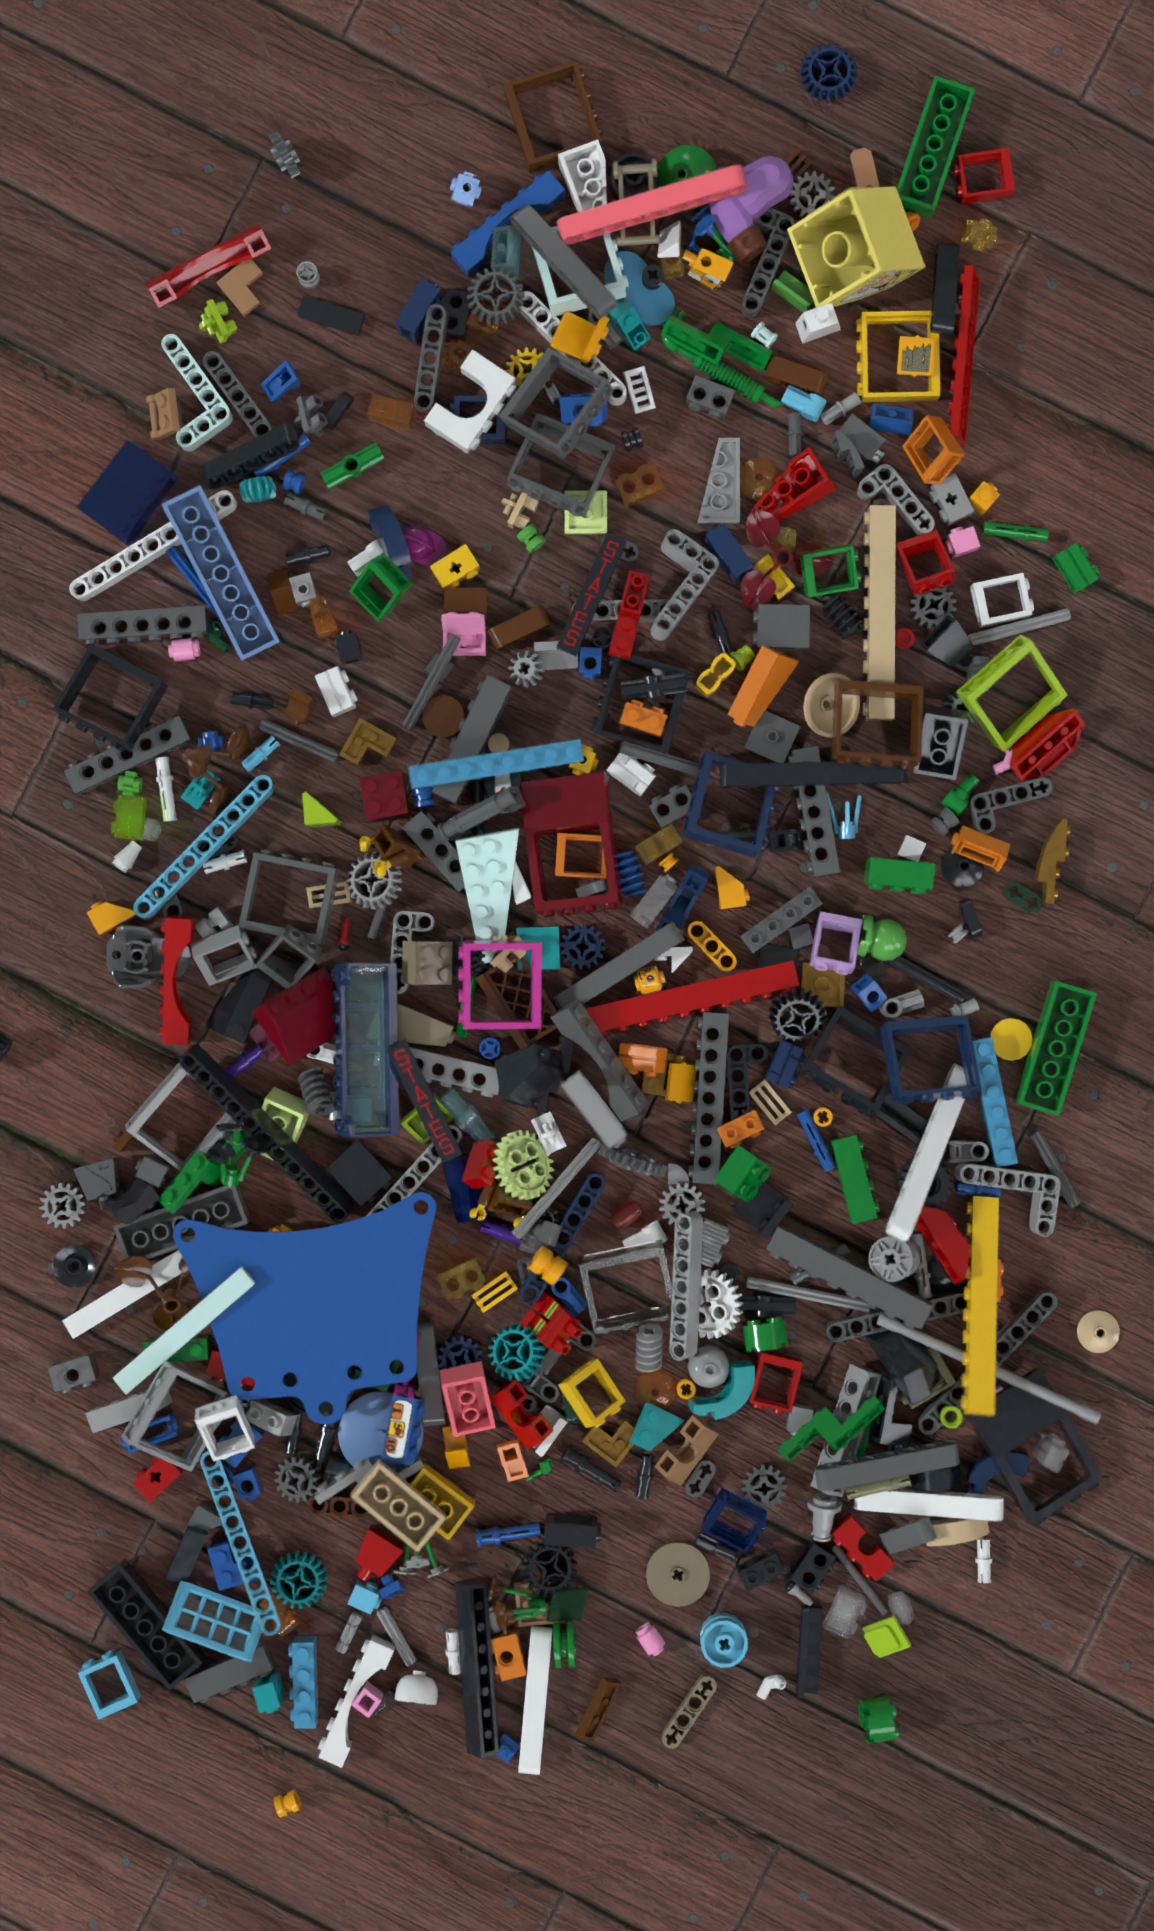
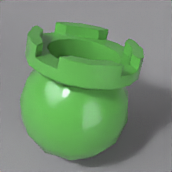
M872 915L862 916V934L858 944L857 955L865 957L866 953L869 952L873 958L887 961L899 957L904 952L907 945V936L899 923L891 919H881L874 922Z

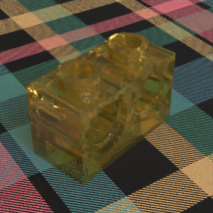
M670 824L636 845L635 849L644 864L648 865L682 844L683 841L673 825Z
M477 1256L437 1275L447 1300L450 1298L457 1300L465 1296L464 1292L470 1289L473 1292L483 1288V1283L487 1281ZM470 1270L476 1271L478 1279L474 1281L469 1280L467 1272ZM448 1280H457L459 1287L457 1289H450L447 1285Z

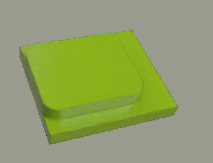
M895 1615L862 1628L867 1643L873 1653L878 1655L879 1658L904 1650L912 1645Z

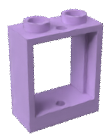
M820 911L817 918L809 966H813L821 971L827 969L834 970L841 975L852 974L856 963L862 919ZM822 928L852 934L848 963L818 957Z

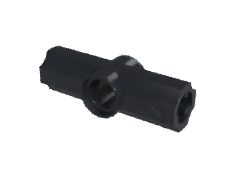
M685 673L669 676L656 675L643 677L640 680L620 682L622 698L626 701L638 698L664 697L666 694L687 692Z
M759 1293L754 1294V1296L742 1295L737 1298L738 1301L744 1303L738 1307V1309L743 1311L742 1314L764 1318L772 1317V1315L795 1316V1297H777L771 1294Z

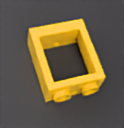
M598 1358L588 1361L558 1384L586 1428L601 1426L606 1422L605 1417L621 1410L620 1406L626 1402ZM592 1373L612 1401L611 1404L595 1416L575 1387Z

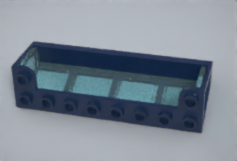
M396 963L334 964L332 980L335 981V990L332 992V1001L335 1003V1011L333 1012L332 1020L333 1024H335L333 1044L336 1046V1054L333 1056V1064L336 1067V1076H334L333 1083L337 1092V1097L334 1098V1108L337 1110V1119L334 1121L335 1131L337 1135L344 1137L399 1135L398 1073L386 1050L398 1043Z

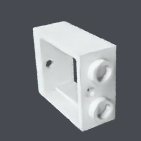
M1024 573L977 582L970 586L978 628L1029 618L1032 615V611H1034L1033 600L1029 599L1027 592L1030 590L1028 578H1024ZM1017 581L1023 611L989 618L983 588Z
M237 1395L196 1408L195 1422L213 1461L226 1459L238 1453H245L254 1448V1433ZM236 1415L244 1434L217 1443L209 1424Z

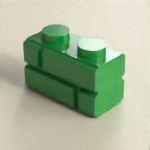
M1078 542L1052 558L1073 594L1080 592L1099 579L1098 568L1094 563L1090 564L1087 559V550L1083 545L1079 546Z

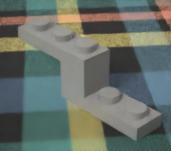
M417 1456L413 1465L403 1464L399 1469L393 1468L392 1470L403 1479H406L422 1469L424 1464L420 1457ZM364 1458L359 1459L352 1465L353 1468L349 1471L343 1470L334 1476L335 1480L332 1482H324L316 1488L317 1491L314 1492V1497L318 1504L355 1481L359 1483L373 1466L369 1458L366 1460Z

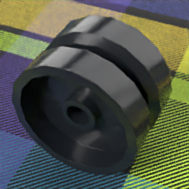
M640 153L625 154L617 160L618 165L652 163L651 159ZM612 167L611 192L615 200L618 201L619 181L614 179ZM648 173L623 174L624 198L649 191ZM658 175L653 177L654 189L657 188Z

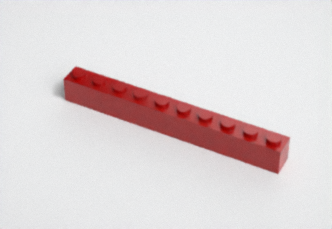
M793 960L585 1009L602 1035L609 1034V1029L616 1028L617 1032L628 1030L629 1025L637 1023L638 1027L649 1025V1020L658 1018V1022L671 1020L670 1015L678 1014L679 1017L692 1015L691 1010L699 1009L701 1013L712 1010V1006L720 1004V1008L731 1006L734 1000L740 999L741 1003L754 1000L753 996L760 994L762 998L774 996V991L782 990L783 993L785 989L788 992H792V988L799 986Z

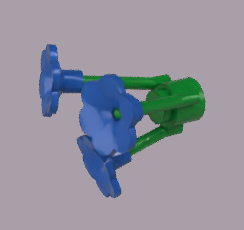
M708 204L691 219V222L696 219L702 220L697 223L694 234L691 236L685 250L687 249L697 254L702 247L695 244V238L706 233L709 237L712 236L720 245L715 253L727 260L733 261L736 256L728 248L727 241L721 236L714 225L716 216L708 214L710 208Z

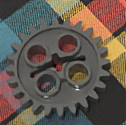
M601 1144L598 1153L602 1157L608 1158L615 1165L648 1176L653 1174L664 1177L667 1169L665 1165L656 1162L655 1159L650 1158L647 1154L627 1147L618 1146L615 1148L612 1146L609 1148L606 1144Z

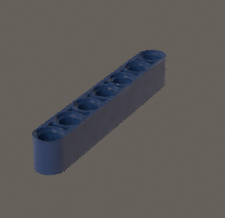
M591 1172L585 1177L559 1221L558 1225L562 1227L561 1232L568 1234L567 1241L564 1243L557 1241L556 1247L545 1245L549 1250L556 1251L557 1256L562 1259L605 1187L603 1176L597 1172ZM593 1177L600 1178V1185L596 1188H592L589 1185L590 1179ZM583 1195L589 1196L590 1199L586 1206L579 1205V1198ZM571 1214L579 1216L576 1224L568 1223V1217ZM530 1271L520 1288L522 1300L528 1304L537 1302L548 1283L543 1279H536L535 1273ZM527 1288H534L536 1290L532 1298L524 1296Z

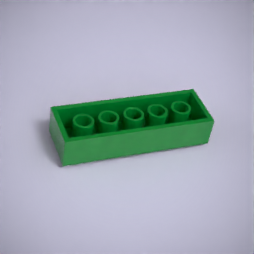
M939 76L934 77L897 186V192L904 210L912 211L930 219L932 218L975 88Z
M1058 981L1050 982L1014 1103L1060 1116L1097 993Z

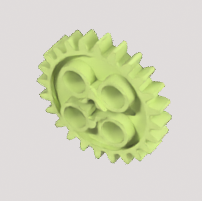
M518 1130L502 1137V1142L496 1144L499 1149L494 1151L498 1157L492 1159L493 1162L497 1163L493 1170L499 1172L495 1178H501L500 1186L506 1185L505 1192L512 1191L511 1197L518 1196L519 1200L539 1197L540 1194L546 1192L545 1188L550 1187L548 1180L553 1179L549 1172L554 1171V1169L549 1164L554 1161L548 1159L549 1155L546 1154L540 1139H535V1133L529 1134L528 1130L523 1132ZM536 1158L535 1162L511 1172L512 1168Z

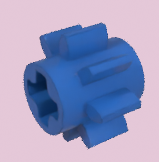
M218 731L203 732V738H198V747L208 744L212 747L213 752H220V748L225 747L224 737L219 736Z

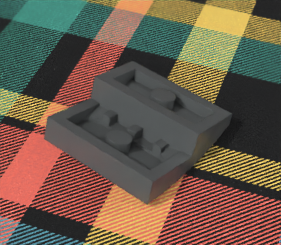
M837 430L831 439L836 460H846L851 479L859 477L864 469L862 459L849 438L840 430Z

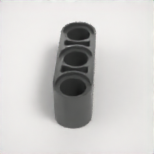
M929 1517L879 1534L887 1555L937 1538Z

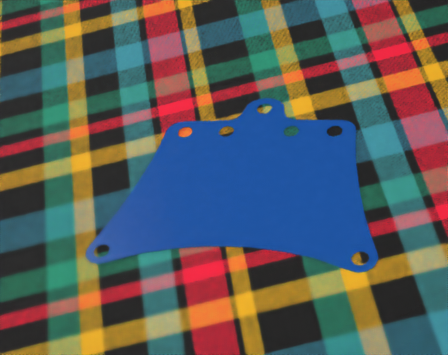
M418 1192L383 1211L338 1225L302 1231L253 1232L225 1229L194 1220L179 1222L173 1230V1238L194 1279L202 1300L241 1267L256 1282L255 1285L210 1322L219 1347L230 1394L232 1396L237 1395L239 1400L294 1396L303 1402L307 1415L312 1421L319 1424H330L342 1418L346 1410L347 1397L353 1390L406 1382L412 1379L417 1371V1319L421 1280L427 1245L436 1213V1203L432 1196L427 1193ZM419 1200L426 1201L429 1206L427 1213L419 1215L414 1211V1204ZM190 1227L195 1231L193 1241L185 1242L182 1240L181 1231L184 1228ZM393 1360H400L404 1364V1370L401 1374L395 1375L390 1371L389 1365ZM352 1365H357L362 1370V1375L357 1380H352L347 1375V1370ZM286 1373H294L297 1376V1384L294 1387L284 1385L283 1377ZM251 1377L254 1379L255 1387L252 1391L247 1392L241 1388L243 1378ZM324 1401H328L333 1405V1412L329 1416H323L319 1412V1405Z

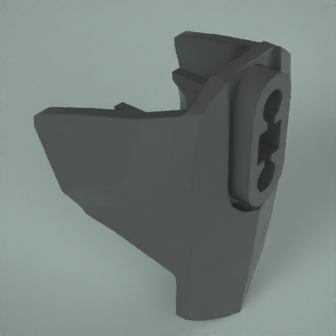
M120 926L115 930V934L107 942L106 966L114 976V982L118 988H143L164 978V975H161V963L164 962V954H161L162 941H165V935L137 926ZM188 946L181 955L177 977L183 975L190 963L191 954ZM116 950L120 951L121 957L115 958L113 952ZM136 951L141 952V959H137L134 956Z

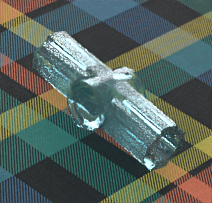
M453 1088L448 1090L439 1099V1102L453 1116L455 1123L464 1132L467 1131L476 1142H482L487 1139L492 1140L495 1137V1133L481 1119L479 1112L471 1104H467Z

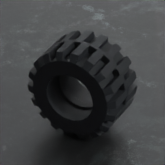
M915 1156L911 1160H906V1164L900 1167L901 1171L897 1174L898 1182H896L899 1193ZM940 1161L935 1173L936 1186L932 1192L926 1195L923 1206L938 1208L942 1202L945 1203L948 1200L946 1199L948 1195L951 1196V1187H953L951 1178L953 1177L948 1170L949 1168L942 1161Z

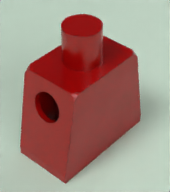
M370 1525L356 1558V1562L362 1565L357 1576L364 1581H368L372 1573L381 1577L402 1554L405 1546Z

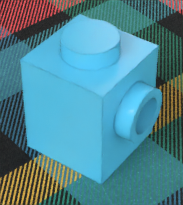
M358 1579L347 1604L371 1615L373 1608L377 1610L381 1603L382 1597L379 1596V1590L381 1589L371 1581L363 1582Z

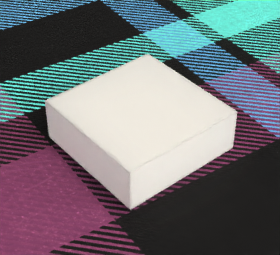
M906 835L897 855L912 862H918L926 843Z

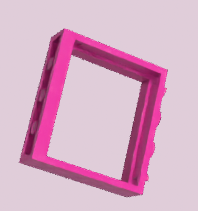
M463 941V946H459V959H463V968H459V981H463V989L458 991L459 1002H462V1010L458 1011L459 1023H462L463 1029H541V941ZM470 950H531V1020L470 1021Z

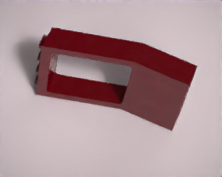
M605 772L521 782L522 797L526 803V806L523 807L524 830L535 912L542 915V917H554L555 913L563 912V915L576 914L575 911L579 910L591 913L596 912V908L615 910L617 906H622L623 901L612 824L609 776ZM600 828L608 893L547 901L539 837L547 834Z

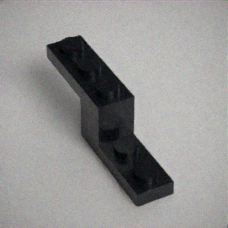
M881 1376L876 1398L882 1404L884 1410L872 1420L869 1439L880 1444H889L888 1452L908 1448L912 1435V1425L902 1420L892 1419L898 1385L893 1378Z

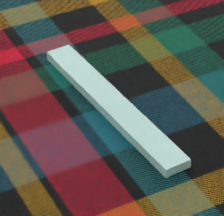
M243 1267L239 1268L115 1375L113 1380L125 1394H128L161 1366L165 1360L169 1359L255 1285L256 1282Z

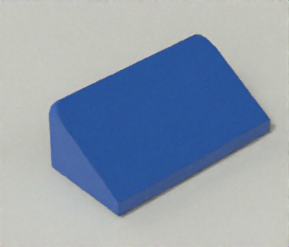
M872 403L869 427L876 431L909 436L913 427L914 410Z

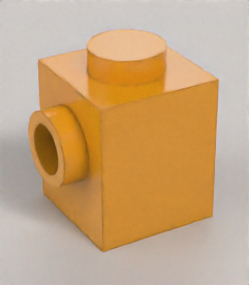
M983 481L969 498L972 508L982 516L999 497L998 489L992 483Z

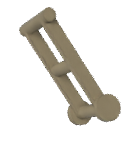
M652 159L650 164L618 165V161H613L614 179L619 181V200L624 199L623 174L648 173L649 191L654 190L653 177H657V159ZM655 219L650 220L651 235L626 237L625 228L621 229V237H617V246L660 244V235H655Z

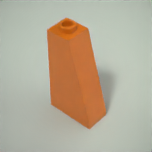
M762 645L727 715L734 718L733 722L741 727H745V725L754 727L799 661L784 652Z

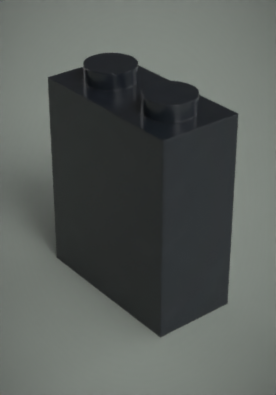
M360 1138L326 1168L360 1206L364 1203L369 1205L377 1198L375 1193L380 1188L384 1191L393 1183L390 1179L394 1175Z

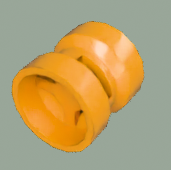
M295 1789L288 1791L285 1796L278 1795L274 1797V1806L280 1818L287 1816L288 1812L295 1813L301 1811V1801Z

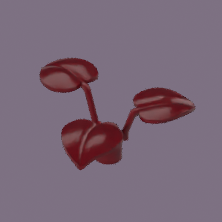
M753 508L747 517L745 534L749 543L754 547L760 548L767 543L774 550L772 554L774 565L764 575L760 571L755 570L748 572L742 578L740 591L744 605L747 608L758 607L759 604H765L773 597L776 591V583L767 577L775 569L787 566L791 561H797L795 569L802 577L799 553L823 549L814 543H803L796 548V557H793L787 549H778L777 546L770 542L777 539L780 534L781 527L778 519L771 513L757 508ZM830 555L812 558L814 578L833 564V559Z

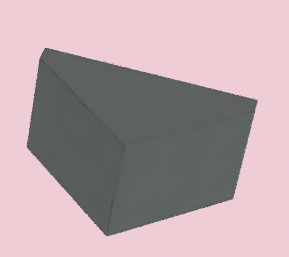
M203 1501L199 1503L187 1526L202 1530L223 1525L218 1510Z

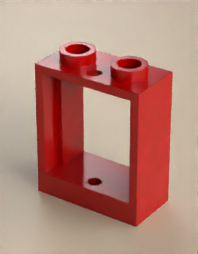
M1009 148L958 155L955 163H953L954 177L957 176L958 184H956L957 198L960 197L961 204L1012 197L1015 186ZM998 162L1001 189L968 194L964 167Z
M937 530L896 543L897 558L914 596L928 593L938 587H946L955 582L954 567ZM935 550L944 571L916 581L907 559Z
M765 1350L760 1351L755 1368L753 1390L748 1398L749 1403H753L752 1406L758 1409L769 1407L773 1408L775 1413H791L803 1366L802 1360ZM764 1362L793 1369L786 1402L756 1395Z

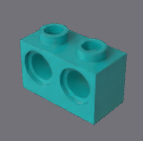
M279 1669L272 1671L265 1677L260 1678L258 1676L252 1687L259 1713L266 1711L269 1714L277 1711L286 1695Z

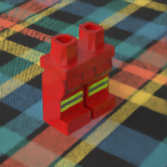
M543 1291L539 1300L532 1306L535 1310L530 1309L519 1324H522L523 1328L530 1326L529 1332L536 1331L535 1337L547 1348L566 1355L571 1349V1345L566 1342L568 1338L572 1336L577 1339L583 1333V1329L579 1325L581 1321L555 1296Z

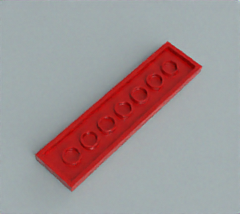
M965 265L964 273H961L960 285L963 286V292L959 294L958 299L961 315L957 316L956 322L957 329H959V337H955L957 358L953 359L955 379L951 381V392L954 394L953 401L949 403V413L952 414L951 422L947 424L960 447H966L980 277L974 265Z

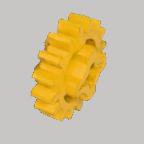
M525 347L524 353H521L518 349L516 357L512 354L510 355L512 362H506V367L509 369L505 370V372L515 378L514 368H517L519 371L515 378V386L517 388L521 386L529 373L524 374V369L530 370L531 368L532 370L544 354L543 352L537 355L536 348L529 352L528 347Z

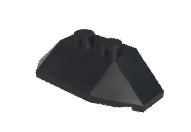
M891 1330L865 1336L873 1351L912 1406L931 1396L937 1362L924 1344Z

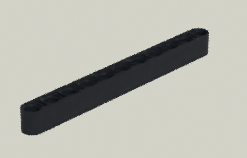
M196 1044L190 1045L179 1057L180 1066L250 1137L261 1140L266 1144L265 1147L268 1148L266 1154L331 1220L336 1223L345 1222L354 1209L353 1201L201 1046Z

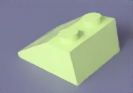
M273 1087L265 1097L262 1109L297 1144L309 1116L305 1100ZM266 1153L261 1154L262 1156L271 1159Z

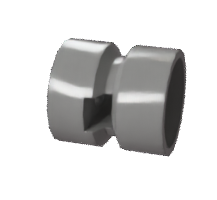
M216 907L208 914V919L202 918L195 924V928L202 938L234 927V924L219 907Z

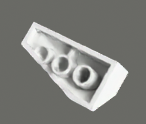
M595 140L558 154V165L577 211L581 212L607 204L606 161L599 141Z

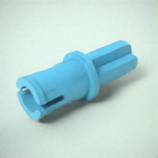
M270 735L265 742L258 748L255 747L256 750L242 761L243 767L250 772L264 759L267 760L266 757L280 746V743L276 741L269 746L275 740Z

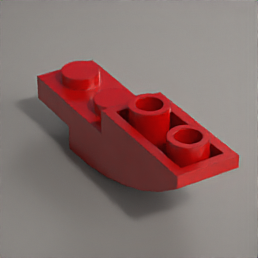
M629 570L609 655L630 660L650 575Z

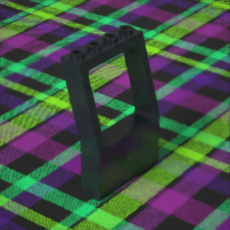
M1033 1368L1021 1376L1054 1392L1044 1374L1038 1368ZM1009 1384L995 1393L994 1415L980 1416L966 1415L964 1413L995 1464L1026 1523L1030 1525L1035 1524L1037 1526L1046 1521V1516L1051 1513L1056 1514L1064 1509V1504L1069 1501L1071 1503L1081 1498V1493L1086 1490L1091 1491L1099 1486L1098 1482L1103 1479L1067 1411L1056 1404ZM1057 1421L1084 1470V1476L1033 1509L1005 1456L1008 1452Z

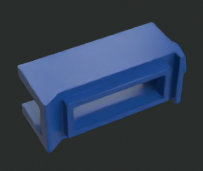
M174 1412L151 1420L148 1427L165 1421L169 1431L145 1440L156 1444L177 1436L181 1431ZM121 1437L124 1449L128 1450L129 1454L140 1450L129 1445Z

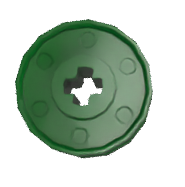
M573 1621L567 1622L565 1632H562L560 1622H554L553 1647L556 1669L562 1667L563 1658H567L569 1668H575L576 1648Z

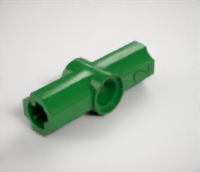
M375 442L353 455H347L342 461L320 472L330 490L351 478L359 477L363 471L384 461L385 458ZM356 462L358 466L355 470L350 471L347 469L349 463Z

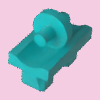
M206 769L205 771L219 783L221 779ZM202 775L192 780L180 798L199 810L216 785Z

